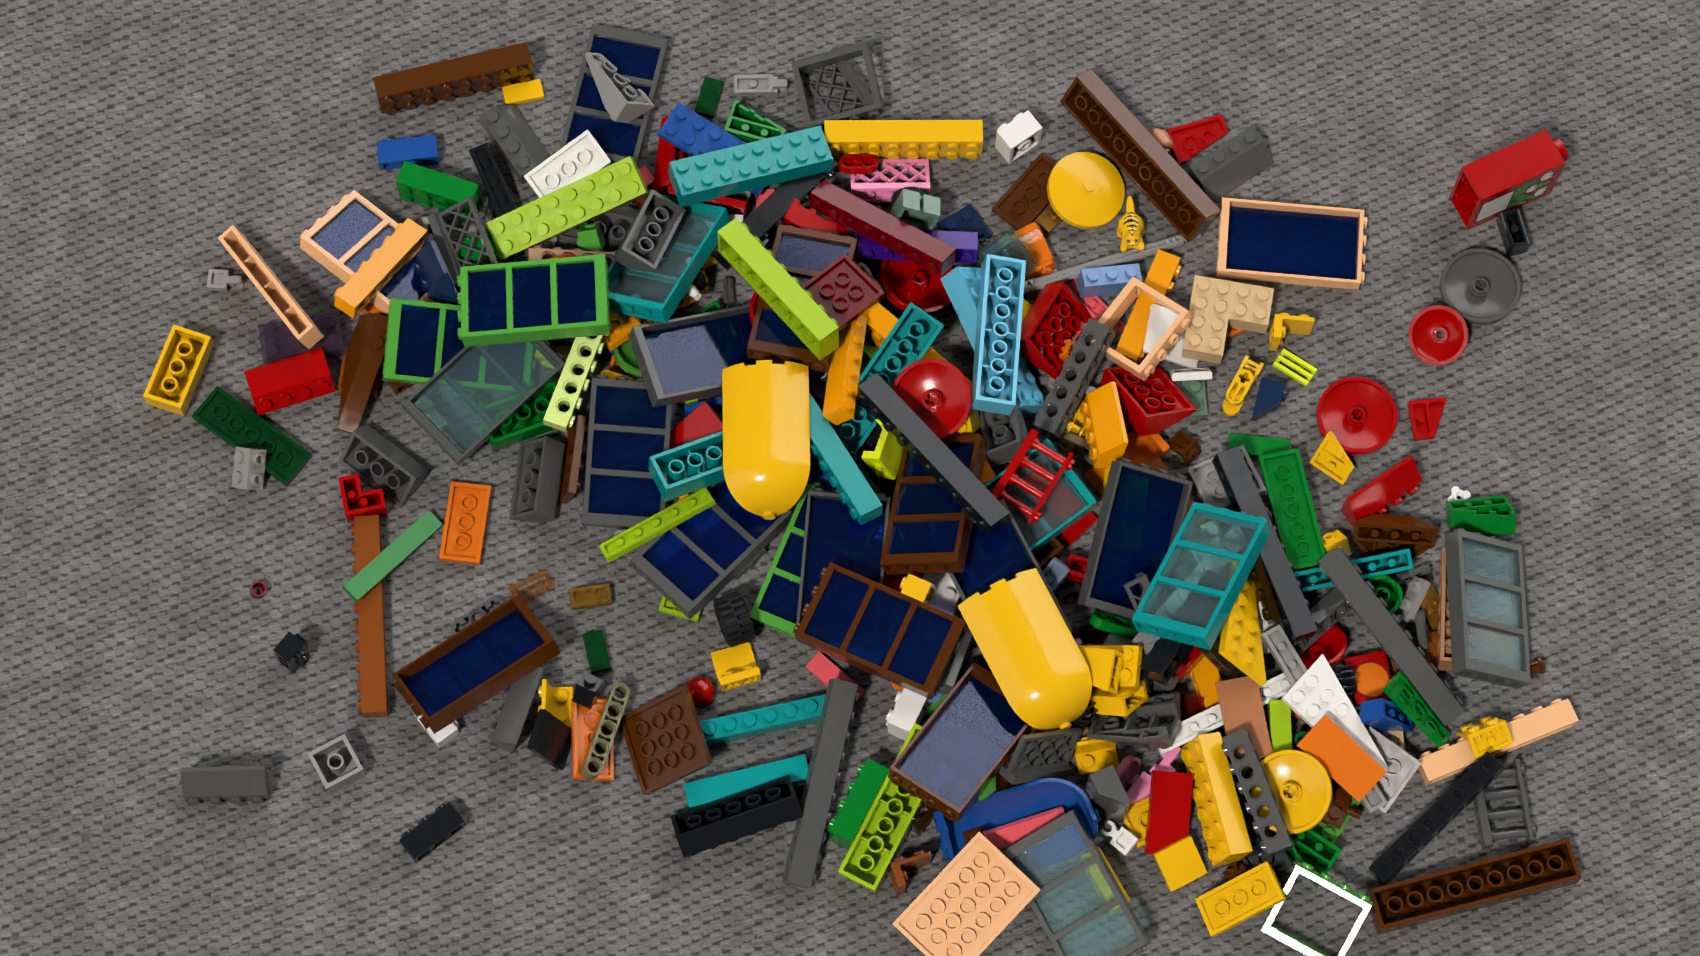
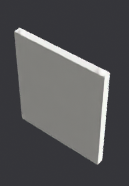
M1151 304L1142 352L1148 354L1178 317L1176 313L1163 306ZM1184 330L1179 341L1170 348L1164 360L1187 368H1197L1198 360L1181 357Z

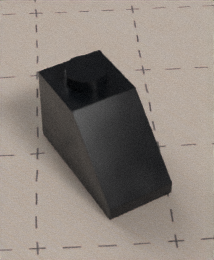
M584 672L576 684L572 701L591 709L608 682Z

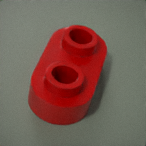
M847 154L839 158L838 167L844 174H871L878 169V159L871 154Z

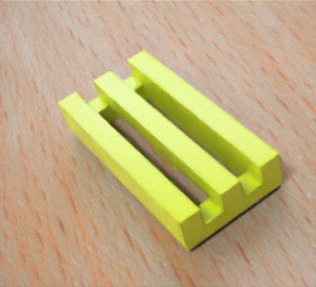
M1284 348L1272 365L1306 387L1317 372V368ZM1283 356H1285V357L1289 358L1290 360L1294 361L1295 363H1297L1298 365H1300V366H1302L1303 368L1307 369V370L1310 371L1311 373L1305 371L1304 369H1302L1301 367H1299V366H1297L1296 364L1292 363L1291 361H1289L1288 359L1284 358ZM1279 362H1283L1287 366L1291 367L1292 369L1307 377V379H1304L1303 377L1294 373L1290 369L1281 365Z

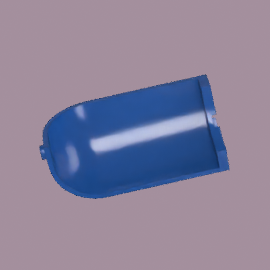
M1059 778L1035 780L991 794L983 801L976 799L958 823L947 819L940 811L933 812L936 831L940 833L941 842L939 843L944 858L948 857V860H946L947 864L966 846L962 832L972 828L983 826L984 831L1063 806L1065 814L1071 810H1077L1094 840L1098 833L1097 821H1100V816L1097 809H1093L1089 798L1082 789L1069 781ZM1073 823L1015 857L1013 860L1017 867L1025 874L1070 859L1085 850L1087 846Z

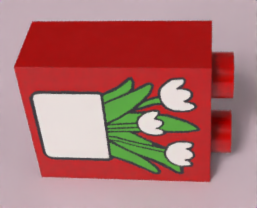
M1545 129L1462 166L1449 198L1467 230L1497 218L1499 213L1503 211L1517 209L1550 194L1560 176L1565 161L1568 159L1567 150L1560 139L1552 140Z

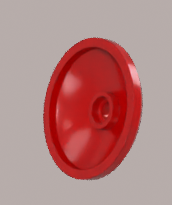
M1444 305L1429 306L1421 310L1413 318L1408 331L1409 344L1414 354L1422 361L1432 365H1445L1455 361L1464 352L1469 338L1468 327L1461 314L1453 308ZM1439 331H1442L1444 333V337L1442 339L1438 337Z
M1333 625L1299 656L1306 669L1308 670L1322 654L1325 656L1330 667L1340 661L1347 650L1346 636L1339 627Z

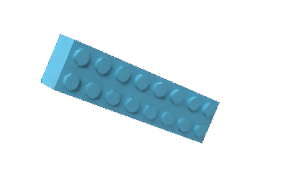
M987 254L981 264L971 389V409L1010 415L1015 407L1026 260Z
M956 267L940 280L975 351L981 268ZM1019 354L1016 397L1023 418H1028L1042 409L1044 400L1042 393L1035 383V378L1027 366L1026 359Z

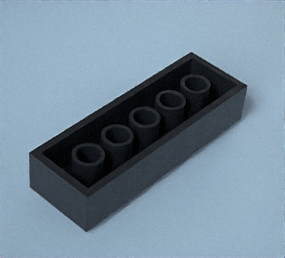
M787 775L671 815L670 817L682 855L687 857L694 856L707 849H714L728 842H734L748 835H755L765 829L775 828L780 824L795 821L803 817L790 776Z

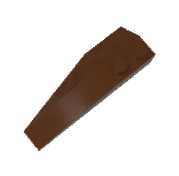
M381 314L360 315L346 350L337 424L338 430L352 434L362 423L377 381L383 370L387 316Z

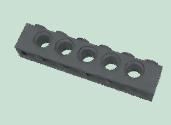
M1091 318L1084 324L1082 334L1078 341L1074 343L1069 358L1063 364V370L1055 379L1054 387L1050 394L1046 396L1044 406L1035 417L1033 425L1040 431L1061 439L1116 335L1109 326ZM1095 339L1094 344L1089 346L1090 341ZM1086 357L1085 361L1079 364L1080 360ZM1076 375V378L1070 381L1071 377ZM1067 392L1066 397L1061 399V396ZM1058 410L1057 414L1054 417H1051L1052 413Z
M1244 728L1222 737L1224 743L1221 744L1224 754L1230 757V770L1233 775H1237L1239 780L1236 783L1241 795H1245L1247 801L1244 804L1249 814L1252 813L1255 820L1252 822L1255 832L1261 835L1262 841H1260L1263 852L1274 856L1295 847L1249 730ZM1244 749L1246 752L1245 757L1238 760L1236 756L1237 751ZM1252 768L1253 776L1246 779L1244 777L1245 770ZM1259 787L1261 795L1258 798H1253V789ZM1263 807L1269 809V814L1265 818L1260 816V810ZM1275 826L1277 833L1274 837L1270 838L1267 831L1270 827Z

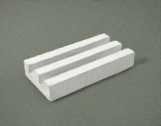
M1209 367L1171 369L1170 378L1172 381L1212 379V371Z

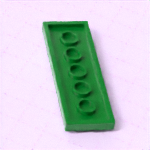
M1299 449L1259 456L1258 461L1274 523L1278 531V539L1285 547L1288 562L1292 563L1294 572L1319 567L1316 561L1326 555Z

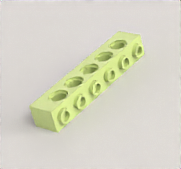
M586 310L582 322L596 321V313ZM598 335L595 339H591L588 336L575 338L544 416V425L566 433L568 427H573L576 419L573 416L574 412L581 407L583 401L581 394L583 390L587 391L590 384L589 374L590 372L594 373L596 369L597 354L601 355L605 343H602L603 338L608 335ZM583 350H589L591 355L583 357L580 353ZM576 368H581L584 370V373L582 375H575L573 371ZM569 386H573L577 391L569 394L566 392V389ZM561 405H568L570 409L567 412H561L558 408Z

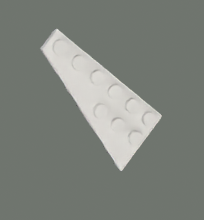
M1322 654L1281 700L1311 728L1324 715H1327L1387 771L1389 768L1361 722L1359 715L1325 656Z

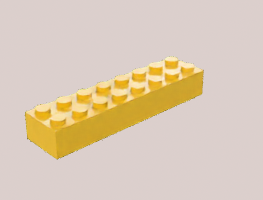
M824 120V136L834 160H838L841 156L847 154H871L877 157V159L880 157H887L888 159H899V157L918 159L919 157H927V159L935 160L939 157H946L947 159L954 160L958 157H966L973 160L982 156L983 120Z

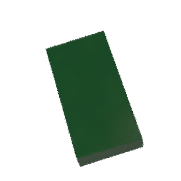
M708 77L704 78L695 113L714 118L724 81Z
M603 630L582 634L591 674L611 670Z

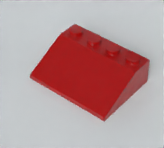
M1063 282L1046 284L1021 323L1019 354L1053 379H1056L1063 370L1065 361L1059 358V354L1063 353L1061 349L1065 346L1064 340L1070 339L1074 343L1078 341L1084 324L1091 318Z
M1159 365L1155 367L1154 373H1151L1145 381L1121 366L1105 368L1099 388L1110 382H1116L1123 417L1140 437L1158 434L1196 412V408Z

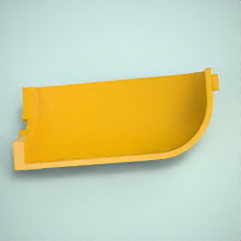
M758 360L755 365L745 366L744 363H739L722 370L723 472L730 493L744 509L763 517L765 520H773L796 504L809 478V366L785 361L784 364H772V360Z
M1034 568L1016 573V578L1007 582L1005 578L990 585L991 590L982 595L977 592L960 603L958 608L1014 712L1024 722L1038 730L1053 731L1070 728L1072 726L1071 723L1082 715L1089 704L1092 693L1091 674L1079 647L1037 569Z

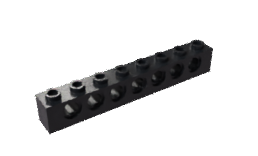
M1489 752L1485 753L1369 867V872L1383 886L1387 885L1503 772V766Z

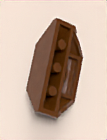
M1371 514L1355 521L1353 541L1368 556L1400 549H1410L1411 558L1413 559L1426 550L1435 547L1437 527L1414 516Z

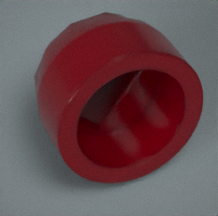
M261 581L253 582L250 587L251 596L255 599L265 596L267 591L266 585ZM255 587L259 588V594H256Z

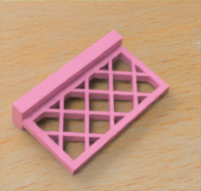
M878 159V166H883L885 169L881 172L876 170L873 173L876 176L872 179L866 177V174H850L851 194L866 202H891L894 192L904 187H918L930 195L929 159ZM903 166L905 169L899 172L895 167ZM916 166H925L920 172L914 169ZM909 171L915 175L911 179L905 176ZM891 172L895 176L889 179L885 176V174ZM920 178V179L923 180L924 182H915V181ZM859 179H862V180H863L864 182H866V183H855V182H857ZM881 179V180H883V181L886 182V183H875V182H876L877 180ZM898 179H901V180H903L905 183H895V182H896Z

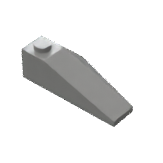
M586 52L585 57L600 97L612 120L615 122H631L653 109L655 105L641 89L636 90L630 85L631 80L616 72L617 68L601 53Z

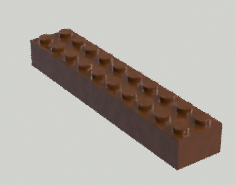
M1092 69L1076 76L1060 100L1062 105L1187 242L1192 241L1200 234L1202 235L1220 212V209Z
M1567 838L1369 889L1365 896L1371 898L1370 901L1373 902L1370 913L1377 935L1577 884L1582 877L1570 840Z

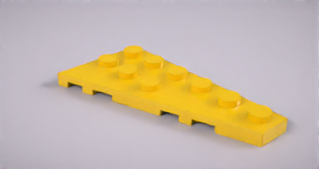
M1232 560L1230 580L1239 561ZM1248 576L1222 627L1218 653L1258 685L1263 686L1267 684L1255 585Z

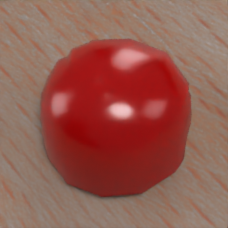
M697 676L686 682L685 686L689 688L695 707L703 709L714 703L716 688L710 680Z

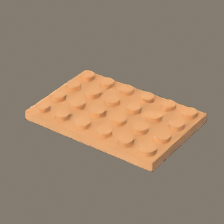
M979 831L892 924L925 956H979L1041 889Z

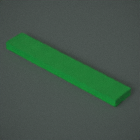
M428 510L350 579L342 589L357 603L443 524Z

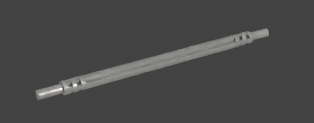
M1177 234L1145 244V250L1143 251L1132 248L1126 252L1115 253L1024 282V294L1042 289L1046 284L1077 278L1081 269L1117 266L1156 254L1158 249L1165 251L1182 246L1187 241L1181 234Z

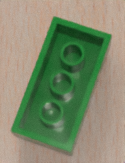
M406 161L403 162L396 180L399 197L403 201L408 203L415 201L427 209L431 207L437 208L439 212L450 208L469 196L473 197L478 210L482 200L479 184ZM469 204L463 207L462 215H469L471 209Z
M555 381L550 382L489 438L493 452L556 430L543 423L556 388ZM516 394L480 408L496 424L523 398ZM564 405L558 408L561 412H566ZM482 420L485 431L487 432L490 429V427Z
M867 759L865 764L861 763L856 773L858 774L856 782L852 780L847 789V799L841 800L837 808V817H832L827 827L829 828L827 833H829L830 841L847 850L850 849L889 773L888 768L870 759Z

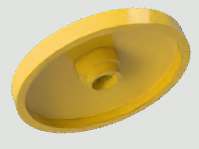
M1076 152L1065 156L1054 166L1047 181V195L1051 207L1063 221L1077 228L1095 229L1108 224L1119 213L1124 203L1125 187L1120 173L1106 158L1091 152Z
M1296 750L1275 752L1261 761L1290 834L1304 833L1318 825L1326 816L1332 801V783L1324 766L1309 754ZM1259 787L1254 788L1252 791V797L1258 798L1261 795ZM1267 807L1261 808V818L1267 817L1269 809ZM1272 826V827L1269 828V829H1271V830L1277 832L1275 826Z

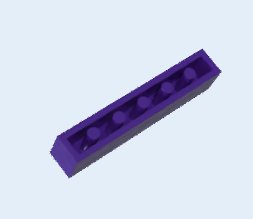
M921 230L956 249L955 262L977 263L978 232ZM858 233L857 259L911 261Z

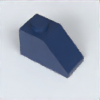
M1261 378L1251 420L1256 421L1277 409L1281 401L1285 402L1288 391L1284 390L1285 382Z

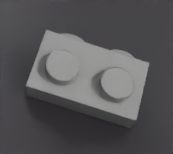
M236 447L232 487L247 490H263L266 450Z

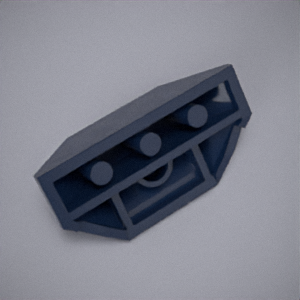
M433 233L429 234L417 254L416 263L413 265L415 274L419 275L421 288L423 291H426L429 299L442 304L459 305L456 287Z

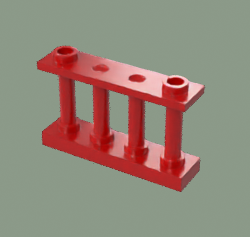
M1033 429L1030 430L992 491V494L998 501L1004 499L1007 504L1029 516L1027 520L1029 526L1033 522L1038 523L1043 514L1040 512L1065 471H1070L1075 463L1072 452L1065 458L1040 443L1038 439L1039 433ZM1036 449L1061 464L1062 466L1057 474L1054 475L1029 460L1027 455L1030 450ZM1020 466L1027 467L1051 482L1045 493L1018 477L1019 474L1016 472ZM1015 484L1040 499L1035 509H1031L1008 495L1006 491L1008 485Z

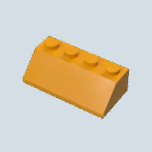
M1110 382L1087 393L1084 402H1081L1080 413L1084 417L1083 427L1087 432L1086 442L1090 446L1089 457L1093 461L1094 468L1110 469L1112 461H1120V458L1123 457L1129 443L1116 382Z

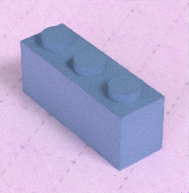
M1139 263L1081 269L1076 281L1080 298L1120 294L1132 277L1141 282L1143 280Z

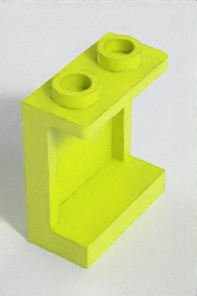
M875 419L882 428L875 451H863L861 458L877 478L895 480L900 466L903 447L899 445L892 433H888L885 430L883 423L879 419Z

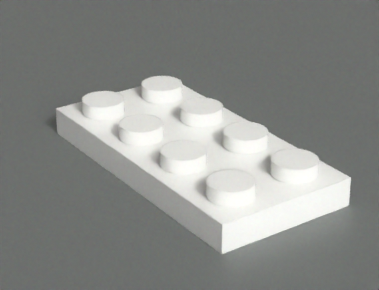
M587 129L524 175V178L538 197L541 198L601 170L611 161Z

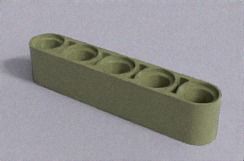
M624 683L615 684L606 696L580 769L582 777L586 780H594L603 771L630 696L629 687ZM615 691H619L622 694V698L616 697ZM608 709L613 710L616 717L609 715ZM601 728H606L609 731V735L603 734ZM595 746L600 747L603 753L598 754L595 751ZM588 765L594 766L596 773L589 771Z

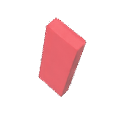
M820 651L805 666L827 687L829 680L833 678L857 684ZM859 685L857 687V690H859V696L857 701L865 693V690L861 688Z

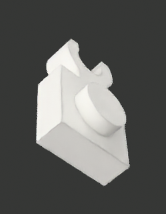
M1108 820L1107 823L1112 826V830L1107 832L1102 829L1101 833L1112 837L1113 839L1110 841V844L1122 854L1128 856L1140 839L1123 826L1118 830L1117 824Z

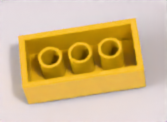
M173 324L143 395L148 405L185 416L214 347L211 336Z

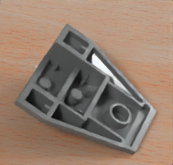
M1172 692L1148 697V700L1126 717L1096 714L1097 717L1091 723L1087 738L1149 749H1167L1172 747L1181 726L1179 692Z

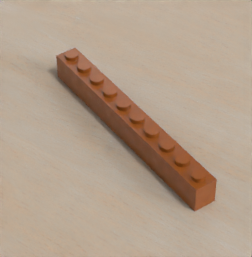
M379 515L354 516V523H351L352 536L355 535V543H352V555H356V562L352 563L353 574L361 571L382 552L381 520ZM382 579L357 603L354 601L355 614L358 613V621H355V633H359V640L355 641L356 653L360 654V660H356L357 673H360V680H357L358 693L361 692V700H358V712H362L364 718L389 716Z

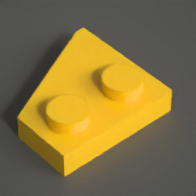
M1331 431L1327 433L1309 462L1342 485H1344L1355 468Z

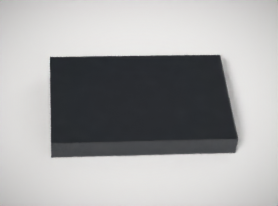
M540 709L527 748L554 768L563 771L572 745L571 728L547 710Z

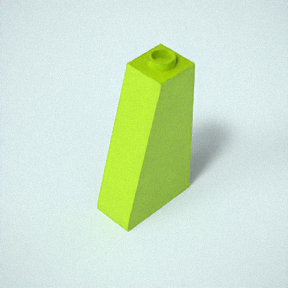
M1269 700L1265 709V719L1272 753L1292 750L1291 708L1282 700Z

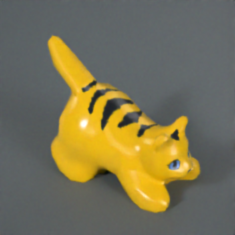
M1128 196L1126 214L1119 219L1116 230L1117 236L1122 238L1120 250L1126 252L1130 248H1135L1143 251L1145 250V245L1142 237L1146 233L1144 221L1135 213L1132 196Z

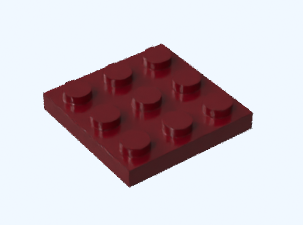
M845 253L801 286L804 291L810 292L817 305L820 304L824 307L830 319L834 318L837 321L839 331L885 297V292Z

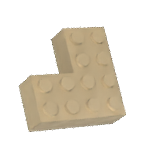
M1195 275L1188 308L1193 320L1188 325L1189 328L1185 330L1181 357L1221 364L1227 327L1266 334L1274 288Z

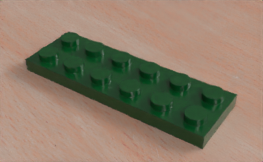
M216 386L192 415L195 421L234 449L236 447L266 450L265 472L286 487L312 458L311 453L219 386Z

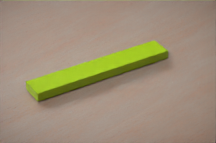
M702 488L598 546L607 562L610 563L712 507L716 503L708 488Z

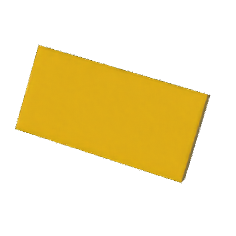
M540 79L502 87L506 105H516L544 99Z

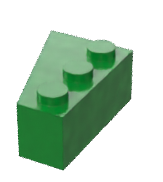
M737 99L734 100L724 128L725 131L745 143L786 134V129L768 118L764 119L757 115L755 110L744 107Z
M1506 495L1446 501V524L1450 532L1457 528H1463L1465 531L1472 533L1516 535V513Z
M1311 829L1300 834H1290L1295 847L1286 850L1296 864L1298 862L1311 864L1314 867L1313 870L1320 874L1321 872L1328 873L1342 849ZM1309 879L1310 882H1311V883L1314 885V887L1317 889L1320 884H1318V883L1314 882L1313 880Z

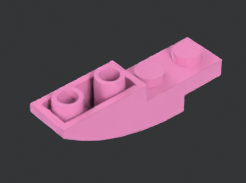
M1177 747L1161 755L1163 760L1159 765L1155 763L1150 769L1149 774L1152 773V770L1175 772L1176 769L1171 764L1180 754L1181 748ZM1145 771L1140 776L1136 774L1130 782L1131 788L1128 792L1125 790L1131 802L1130 806L1148 798L1150 795L1151 775Z

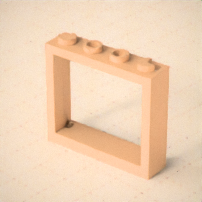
M1132 277L1097 322L1107 325L1112 329L1141 292L1178 315L1140 365H1137L1110 347L1104 355L1109 360L1145 381L1151 373H1154L1155 367L1159 362L1166 358L1170 348L1177 344L1181 334L1189 328L1188 325L1192 322L1193 318L1187 309L1135 277ZM1095 339L1090 341L1089 346L1094 344Z

